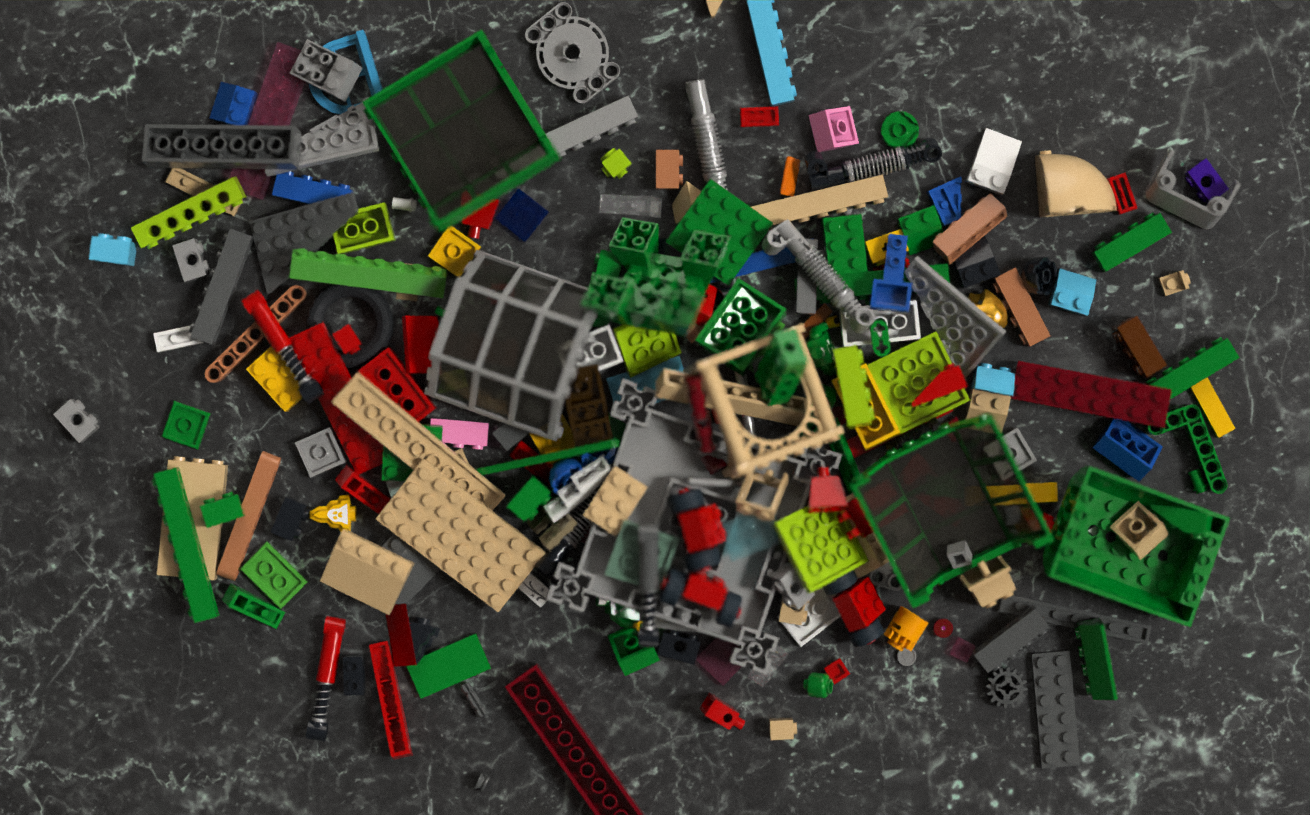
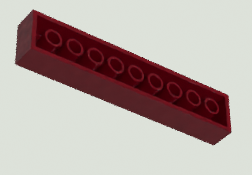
M538 663L506 684L505 688L595 815H645Z

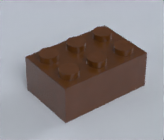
M1131 316L1111 328L1113 330V333H1111L1116 343L1120 342L1123 349L1121 351L1127 360H1131L1133 364L1131 368L1136 376L1140 375L1141 378L1149 377L1167 366L1138 316Z

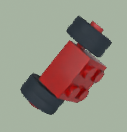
M700 488L678 490V494L669 496L667 500L671 513L685 510L684 513L679 514L688 550L691 552L684 555L687 571L699 570L702 572L711 569L710 566L721 562L717 547L712 546L726 541V532L721 524L720 511L716 503L698 507L704 504Z
M671 569L660 586V602L674 607L680 595H683L685 598L718 610L715 623L727 628L733 626L742 611L740 607L743 597L728 591L723 578L716 575L709 577L705 571H689L686 577L685 573Z
M852 570L822 586L827 595L837 594L832 600L848 628L847 635L854 647L871 644L884 633V629L877 617L886 608L869 576L857 579Z

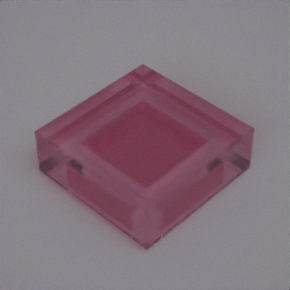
M957 637L949 654L967 663L975 645Z

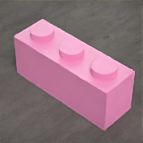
M431 418L430 425H443L442 442L444 444L453 443L452 447L464 448V444L472 445L471 449L483 450V446H488L490 423Z

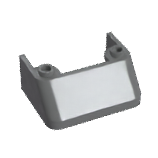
M1169 146L1146 189L1147 200L1203 229L1213 228L1231 204L1240 187L1239 181L1234 179L1224 198L1215 196L1210 199L1205 207L1172 190L1176 178L1171 171L1166 169L1174 154L1173 148Z

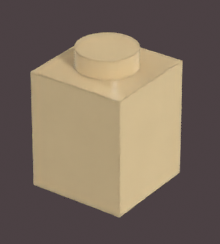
M792 718L769 719L771 740L794 739V734H797V722L793 723Z

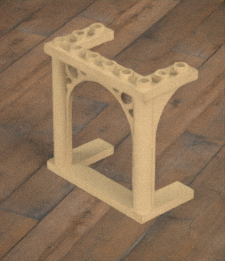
M803 323L786 330L796 329L809 361L800 378L806 394V412L799 427L783 439L774 441L762 440L750 435L741 427L734 415L716 364L767 346L772 335L683 369L684 373L689 374L699 372L726 443L728 466L725 470H722L724 478L730 476L732 480L752 473V468L758 467L759 470L770 466V461L775 460L776 463L787 459L786 455L793 453L794 456L805 452L804 448L810 446L811 450L840 439L838 435L844 433L842 426L837 427L801 333L805 331ZM814 411V416H817L818 419L811 418L810 413ZM812 422L816 424L818 431L816 433L809 432L806 429V423ZM804 432L806 436H802L800 439L798 434ZM743 437H746V438H748V440H749V442H747V444L745 445V447H744V444H743V443H746V442L743 441V439H742ZM784 440L787 441L786 446L783 445ZM753 443H758L760 446L759 453L756 456L750 454V447ZM766 445H769L771 447V450H766L765 454L763 455L764 447Z

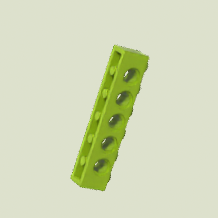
M237 176L131 227V230L140 247L144 248L147 246L150 249L157 246V241L162 238L167 241L175 237L174 232L181 230L183 233L192 228L191 224L197 221L201 224L209 220L208 216L213 213L216 216L226 211L225 207L229 205L236 207L242 204V199L247 196ZM221 192L227 194V202L220 200L219 195ZM205 200L211 204L209 211H206L202 206ZM187 209L193 211L194 217L192 219L186 217ZM170 217L176 219V227H171L169 225ZM153 226L159 228L160 233L158 236L152 233Z

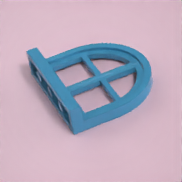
M364 30L325 44L323 47L333 52L356 44L363 67L358 77L365 75L371 96L383 90ZM309 84L313 97L326 110L340 115L346 112L347 108L353 106L349 96L346 100L348 106L339 105L330 101L320 89ZM387 102L379 106L378 108L386 106Z

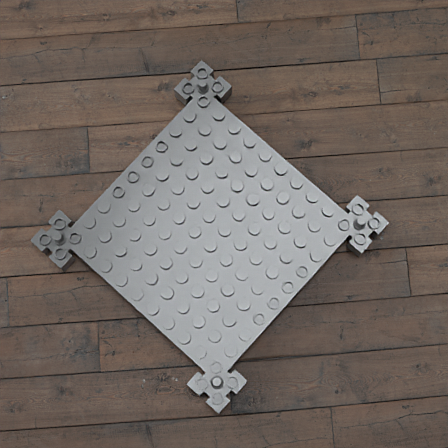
M621 379L617 394L622 395L620 402H613L609 416L625 420L626 416H629L611 469L616 466L648 487L627 520L637 524H659L660 532L678 537L679 542L667 575L671 569L685 573L687 577L689 571L686 568L684 555L691 552L688 550L679 514L684 513L685 510L671 513L667 498L678 494L677 491L689 488V490L700 488L704 504L698 507L716 503L720 511L722 527H724L726 532V541L712 546L717 547L721 562L710 566L711 569L705 571L706 575L709 577L716 575L723 578L728 591L743 597L740 607L742 608L741 614L731 628L715 623L718 610L685 598L683 595H680L677 604L673 607L660 602V593L655 592L656 605L654 609L656 613L654 616L738 644L739 648L733 646L728 661L745 667L746 663L749 662L751 663L750 668L752 670L767 675L772 661L770 658H767L768 652H775L779 641L777 636L765 632L761 634L776 590L770 576L785 564L787 553L772 524L804 508L809 494L811 479L818 477L817 469L828 467L830 474L831 468H838L842 454L826 449L821 454L819 453L820 447L811 450L809 446L804 448V453L798 455V457L803 458V461L786 456V460L778 463L775 460L770 461V466L759 470L758 467H755V472L765 474L766 470L770 469L773 471V477L781 480L784 473H787L788 486L784 491L773 522L763 521L752 515H743L736 511V500L741 488L687 484L688 477L731 480L730 476L724 478L722 470L710 475L700 460L703 456L712 455V457L723 459L728 464V453L723 434L713 431L712 439L717 448L709 453L700 452V441L696 436L693 423L648 408L649 405L655 406L658 398L656 397V390L644 386L642 391L636 389L637 383ZM752 444L750 454L756 456L759 453L760 446ZM746 475L732 480H745ZM753 481L746 502L771 508L778 488ZM593 522L576 572L573 573V566L558 562L554 578L559 580L557 585H550L546 599L558 604H562L563 599L569 601L568 607L584 612L589 598L583 595L586 592L643 612V608H641L643 606V601L641 600L643 599V593L639 590V586L605 575V570L618 534L615 536Z

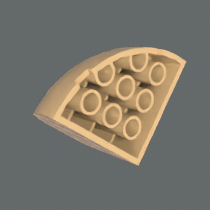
M1040 151V155L1035 156L1040 218L1117 211L1113 190L1105 176L1095 166L1081 158L1064 154H1051V151Z

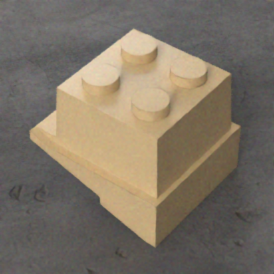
M1001 555L987 562L981 561L977 564V567L958 575L963 586L969 589L978 606L986 607V609L997 604L995 600L999 598L1004 600L1014 595L1013 591L1016 590L1008 572L1011 568Z

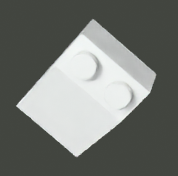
M986 128L966 182L998 195H1003L1022 141Z

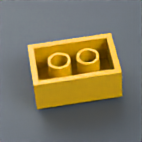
M270 347L246 370L285 412H288L303 397L298 391V380H295L294 374L290 373L291 369L286 366V361L282 360V355H276L273 348Z

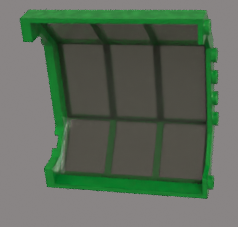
M482 29L363 101L366 107L363 110L369 120L373 119L393 150L390 153L396 163L400 162L402 165L400 171L405 178H410L411 183L409 186L414 194L419 193L421 198L418 201L423 209H428V213L431 216L428 218L433 228L437 227L440 232L448 229L561 159Z
M983 413L977 417L951 424L944 423L938 427V430L932 433L931 431L925 432L920 436V439L916 441L909 440L903 444L902 448L897 450L893 448L887 451L885 456L861 474L853 477V480L850 482L913 608L930 601L929 595L933 592L932 588L936 584L938 586L942 585L944 582L977 567V564L981 561L987 562L1014 548L1021 547V543L1027 542L1028 545L1034 544L1037 549L1054 541L991 413ZM966 540L972 553V564L953 569L947 556V545Z

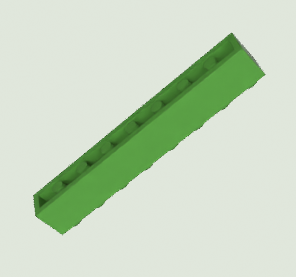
M300 248L297 250L293 249L289 278L443 298L447 269L438 266L425 267L421 264L409 265L400 261L372 260L362 256L334 255L324 251L311 252Z

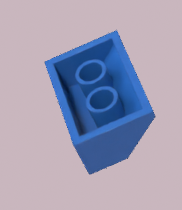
M1112 418L1098 437L1093 448L1140 482L1152 469L1163 446L1129 421Z

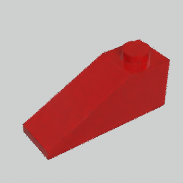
M954 363L944 366V371H941L911 403L912 407L966 388L967 385L960 366H955Z
M348 465L343 468L335 479L341 488L377 514H380L391 500Z

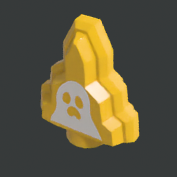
M342 495L338 497V500L330 501L327 506H319L311 510L310 519L319 523H327L331 528H338L340 532L344 529L351 531V522L356 521L357 510L356 506H351L350 495Z

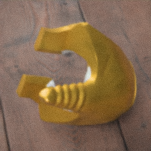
M984 289L981 294L970 293L968 299L1000 327L1004 328L1007 325L1006 308L997 296L987 289Z

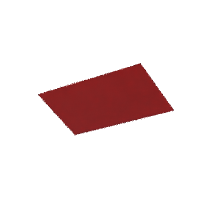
M406 603L395 604L390 615L385 613L394 667L416 665Z

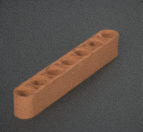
M294 285L269 307L279 324L306 299L307 291L302 286ZM295 289L302 291L301 298L294 299L293 291ZM282 302L288 304V310L285 313L279 310V305ZM256 321L205 370V378L209 382L218 383L222 381L266 338ZM254 329H258L261 333L260 337L256 340L251 335ZM241 342L247 345L244 353L238 351V345ZM228 355L233 358V363L230 366H226L224 363V358ZM213 369L219 371V377L216 380L210 376V372Z
M265 451L261 453L242 503L245 516L236 519L216 575L232 581L236 580L280 465L281 457Z

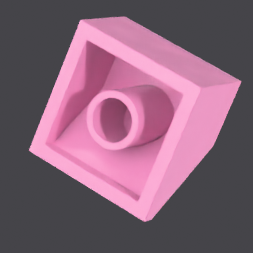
M850 106L828 109L809 115L817 152L831 151L859 144Z

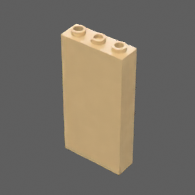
M174 456L173 460H168L167 470L176 467L180 468L210 580H217L216 573L219 565L222 524L207 528L200 506L204 505V500L213 497L215 501L222 499V495L226 493L228 465H223V461L212 460V463H204V459L193 458V461H185V457ZM162 517L157 575L178 577L180 568L178 563L175 564L174 546L169 543V528L164 525Z

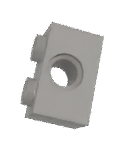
M194 238L172 245L184 282L188 283L209 276L208 271H210L208 261L203 259L202 253L204 248L201 241L198 242ZM191 255L197 257V262L194 265L188 263V258Z
M70 399L53 415L79 443H83L100 428L97 425L98 420L92 414L88 415L84 410L86 407L80 400ZM77 414L82 417L80 425L74 422V417Z
M786 562L770 576L774 582V588L783 596L782 601L787 607L800 609L815 596L813 592L806 593L792 563Z

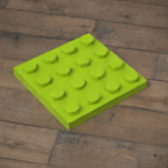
M937 332L927 335L867 365L897 424L900 434L970 401L965 388L914 407L911 405L913 400L941 371H944L943 367L952 364Z
M808 506L772 524L807 594L869 561L857 536L849 540L846 535L848 531L853 529L849 520L847 519L839 523L836 518L837 515L844 511L808 513Z

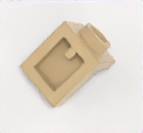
M1184 270L1158 278L1164 296L1189 289L1188 284L1191 283L1188 274L1184 273Z

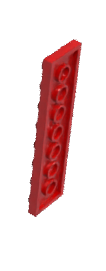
M324 322L289 337L293 344L291 346L295 354H297L298 360L301 361L302 367L305 368L304 370L307 374H310L309 376L312 379L315 378L325 392L318 399L355 472L361 474L383 464V444L332 403V400L352 377Z

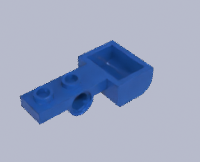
M888 235L883 280H873L870 309L909 313L912 283L903 282L908 236Z

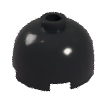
M1036 257L1029 260L1021 272L1024 287L1036 295H1049L1054 290L1052 287L1053 280L1057 279L1055 262L1050 261L1049 257Z

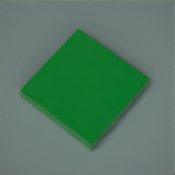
M174 401L162 437L198 450L211 413Z

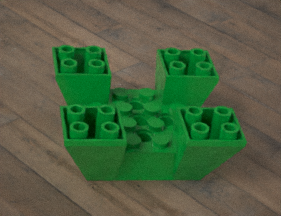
M622 217L609 244V248L626 268L627 272L623 280L595 274L581 302V306L614 323L686 336L731 238L694 230L681 258L658 254L659 225L657 223Z

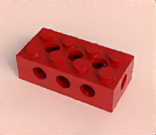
M391 347L385 349L358 370L362 376L418 422L437 409L429 396L425 395V391L412 374H406L405 365ZM384 369L390 371V378L387 380L382 377ZM396 384L402 387L400 395H396L393 391ZM408 399L414 403L412 410H408L405 407V402Z

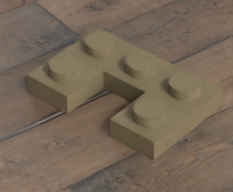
M553 496L546 504L554 500L556 497ZM544 506L531 521L528 520L526 522L536 534L543 531L550 522L553 524L539 537L549 550L557 546L560 540L578 524L569 513L554 523Z

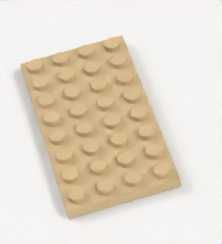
M424 458L376 517L377 521L497 612L501 610L536 564L546 554V551Z

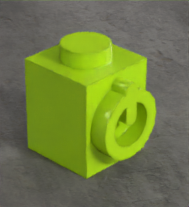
M615 148L611 149L600 159L604 166L601 170L608 178L612 176L613 179L623 177L628 173L626 169L632 165L620 148L618 150Z

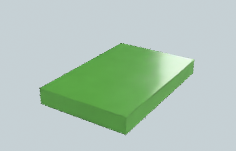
M268 541L240 568L280 609L308 582Z

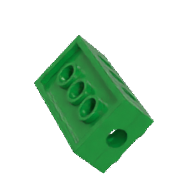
M796 329L773 333L754 374L755 381L761 389V396L766 401L767 406L789 403L809 362Z

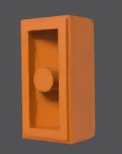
M790 156L786 157L779 193L781 196L793 197L795 194L800 167L799 159Z

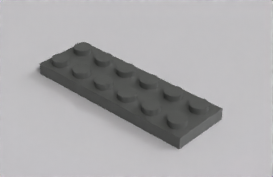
M1070 651L1031 653L1041 768L1080 765Z

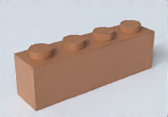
M991 193L986 197H982L977 205L965 211L959 220L952 222L947 230L939 233L932 241L934 250L950 265L1007 217L1006 207Z
M1016 268L993 278V288L997 294H1001L1003 298L1001 302L1006 311H1010L1012 315L1010 321L1014 328L1018 327L1021 333L1018 336L1022 344H1027L1030 347L1050 337Z

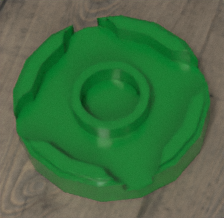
M893 112L884 119L881 125L882 139L887 146L893 149L899 146L909 148L915 143L919 135L917 120L907 112Z

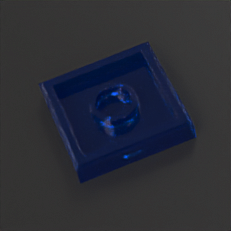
M518 189L495 219L526 242L548 215L549 211L521 189Z

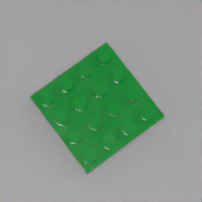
M710 178L667 238L666 243L683 254L694 230L730 237L731 240L714 275L729 286L773 225V222Z

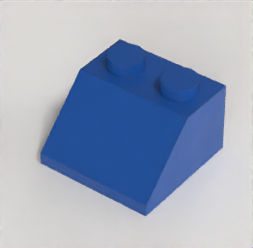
M221 82L210 119L229 125H248L258 93L237 85Z

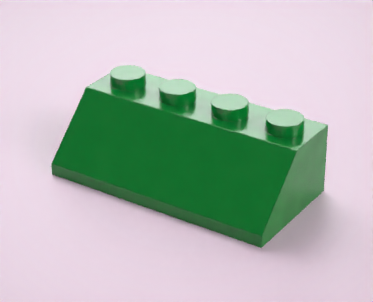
M1100 618L1078 621L1077 628L1074 629L1076 639H1080L1081 646H1078L1080 658L1083 657L1084 665H1081L1083 676H1087L1088 683H1085L1087 695L1090 694L1093 700H1118L1103 622Z

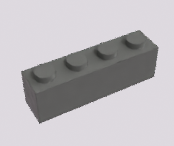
M1033 605L973 650V654L988 673L990 671L994 672L1002 666L1001 663L1006 659L1011 660L1015 657L1019 649L1027 648L1036 636L1041 637L1048 631L1049 625Z

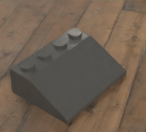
M393 534L382 546L415 563L395 603L407 604L434 577L440 568L396 534Z

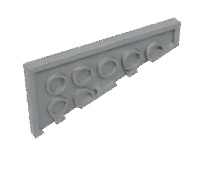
M363 102L347 108L346 112L339 116L331 117L310 129V132L301 136L298 169L379 151L375 123L373 119L369 120L363 110L366 107ZM265 169V174L268 177L294 170Z

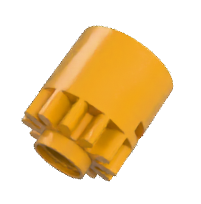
M900 606L884 635L889 638L887 643L896 649L903 651L906 648L912 651L929 623L903 606Z

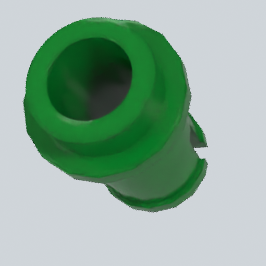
M1200 469L1189 472L1188 475L1194 487L1193 491L1196 494L1207 491L1206 486L1208 485H1205Z

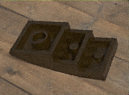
M598 364L576 368V377L570 381L569 387L571 390L568 398H565L575 448L613 440Z

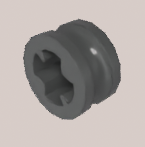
M481 773L474 789H480V792L483 793L490 777H484Z

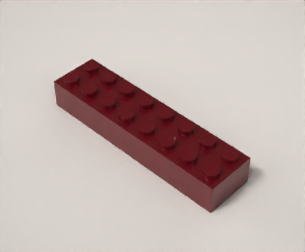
M1018 361L1014 393L1011 399L1164 428L1172 389Z

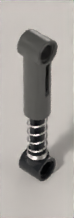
M639 524V590L643 593V599H641L643 601V606L641 607L643 608V614H641L643 621L639 628V647H658V628L654 622L656 620L654 606L656 605L655 591L658 590L659 524Z

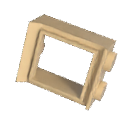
M752 468V473L746 475L737 497L736 511L743 515L758 517L763 521L773 522L784 491L788 486V474L784 473L781 480L774 478L773 471L767 469L765 474L755 472V468ZM753 481L778 488L771 508L746 502Z

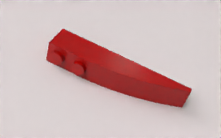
M384 641L370 644L369 648L391 758L395 760L413 756L389 643Z

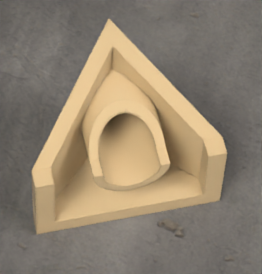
M688 181L685 182L672 204L676 224L679 223L701 192Z

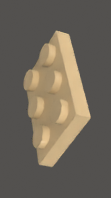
M614 466L583 515L617 536L623 520L628 519L648 487Z

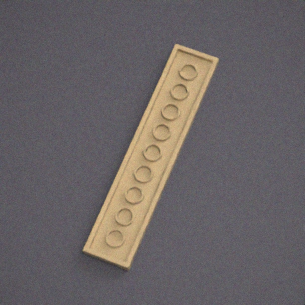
M359 372L353 376L332 400V403L412 469H415L424 458L492 511L505 497V494Z

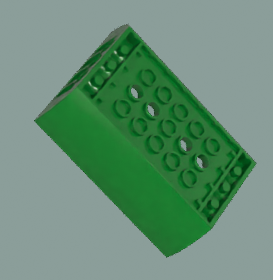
M1085 466L1077 471L1069 481L1051 530L1054 541L1047 543L1043 552L1044 570L1052 578L1191 627L1230 518L1091 466ZM1137 501L1161 521L1169 533L1166 538L1141 560L1124 545L1115 533L1112 541L1108 542L1106 540V534L1112 531L1110 526ZM1151 504L1210 513L1212 521L1209 538L1202 537V540L1191 539L1190 535L1151 509ZM1091 525L1097 527V532L1094 535L1088 533V528ZM1164 550L1166 552V558L1160 561L1158 559V553Z

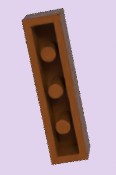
M823 304L816 310L815 315H811L803 323L805 331L801 333L804 339L809 335L811 328L822 323L833 312L826 304Z

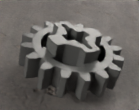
M1006 666L1005 671L1000 667L998 673L992 671L993 678L987 677L990 684H985V687L990 688V690L986 694L992 695L990 698L991 702L997 700L996 706L999 707L1002 703L1005 709H1007L1008 704L1014 708V702L1021 704L1019 698L1026 697L1023 691H1027L1028 688L1024 687L1023 684L1027 683L1025 679L1021 680L1022 673L1016 675L1017 669L1014 668L1011 672L1009 666ZM1003 676V679L997 683L996 680ZM1011 676H1014L1019 684H1014ZM1006 683H1008L1009 686L1013 687L1011 689H1007V692H1005L1004 689L1000 688L1002 686H1006ZM994 690L1000 691L1002 699L996 696ZM1018 692L1014 698L1010 699L1013 693Z

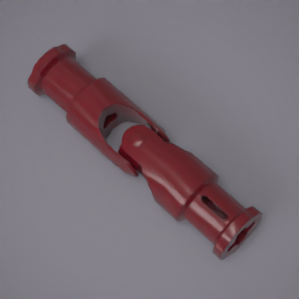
M694 374L684 378V382L687 384L689 392L687 394L688 401L693 409L692 419L695 433L700 441L699 451L709 453L717 447L712 439L713 428L710 414L707 408L705 410L706 396L700 382L702 377L701 375ZM707 417V421L704 423H697L695 420L702 421Z

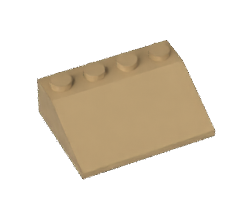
M344 529L332 551L320 582L390 615L415 563Z

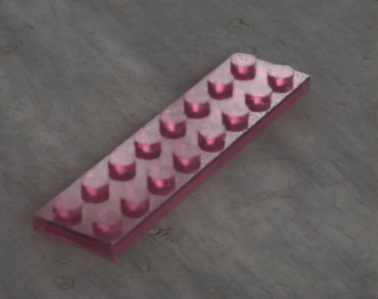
M277 42L248 125L290 126L305 85V81L290 74L301 50ZM232 169L230 178L237 176L245 194L264 200L272 176L267 177L265 169Z

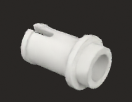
M393 197L392 209L407 210L409 213L416 211L417 200H413L412 197L410 199Z

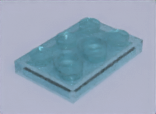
M776 514L773 522L763 521L752 515H743L721 523L726 532L724 545L731 562L781 543L772 525L778 521Z

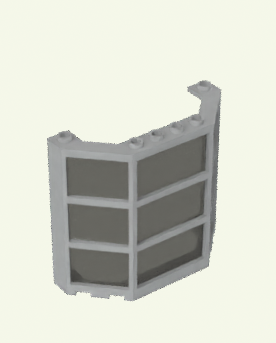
M476 250L473 262L469 261L464 268L465 275L463 277L459 276L456 280L430 351L429 360H432V368L428 367L426 380L429 383L425 388V395L557 441V438H561L564 430L562 427L563 423L560 422L564 398L567 399L571 390L569 387L570 381L576 377L577 369L575 368L577 362L582 360L584 354L582 350L583 345L588 342L591 334L589 329L598 315L581 306L588 288Z

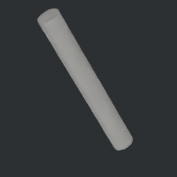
M692 477L687 479L688 485L742 488L744 480Z

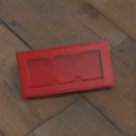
M778 106L740 108L741 128L779 126Z

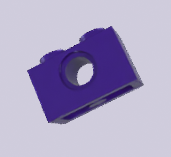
M1207 158L1184 173L1187 176L1185 180L1191 187H1195L1198 191L1196 194L1203 203L1206 202L1208 204L1211 198L1221 196L1229 190ZM1203 177H1206L1209 180V186L1207 188L1201 185V179Z

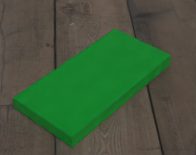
M477 633L424 655L417 665L407 666L420 699L485 672L491 669V666Z

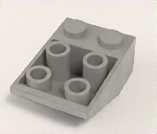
M307 39L290 74L346 102L363 68L355 62Z

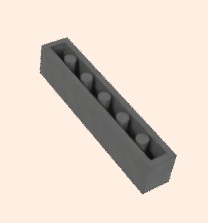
M230 229L229 233H225L222 243H224L222 251L219 250L216 256L218 263L215 269L212 268L209 275L211 282L209 287L206 286L203 291L202 297H204L202 305H198L196 310L197 320L195 323L192 322L189 329L192 339L215 346L254 239L252 236Z

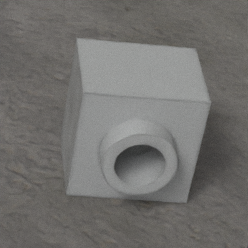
M966 540L947 545V556L953 569L972 564V553Z

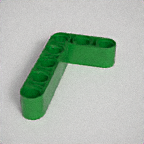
M1189 404L1168 411L1165 427H1159L1156 432L1150 429V425H1144L1145 431L1151 435H1160L1184 426L1204 481L1208 485V490L1216 494L1226 491L1227 481L1199 407ZM1189 408H1192L1195 412L1191 419L1186 415V411ZM1172 414L1177 418L1174 425L1168 422V417ZM1195 426L1201 428V434L1197 437L1193 434ZM1202 444H1206L1208 447L1206 454H1201L1199 450ZM1209 462H1213L1215 466L1212 472H1208L1206 469V465ZM1215 480H1219L1221 482V488L1219 490H1215L1213 488V483Z

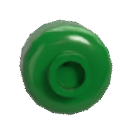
M812 672L804 680V690H807V694L810 697L826 698L833 691V680L830 679L828 674Z

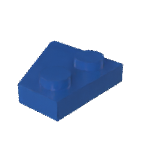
M961 176L927 192L932 205H935L942 227L961 218Z

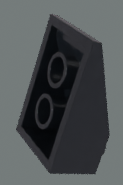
M986 236L982 237L953 262L962 289L1001 275Z

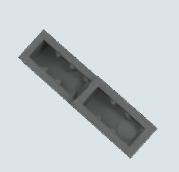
M806 239V241L810 245H814L818 251V240ZM797 263L795 314L815 315L817 282L813 283L815 279H811L812 276H808L809 272L805 273L806 269H802L803 265L799 266Z

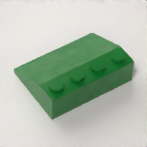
M738 278L695 341L713 356H717L773 335L785 318L787 309ZM764 347L722 363L744 377Z

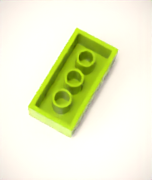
M857 345L835 349L834 355L849 429L870 426L872 425L871 420H875L873 407L868 406V401H871L869 387L865 388L864 382H867L865 369H861L860 365L864 363L862 350H857Z

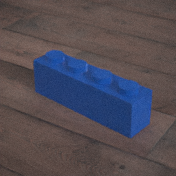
M285 172L276 175L272 195L305 204H312L348 193H354V191L350 190V186L339 183L337 187L331 185V181L320 179V182L312 181L313 177L301 175V178L295 177L293 172Z

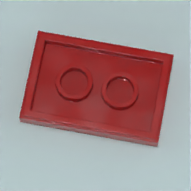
M402 316L406 374H427L428 367L432 368V360H429V354L439 329L438 316ZM440 361L439 374L442 373V363H441V361Z

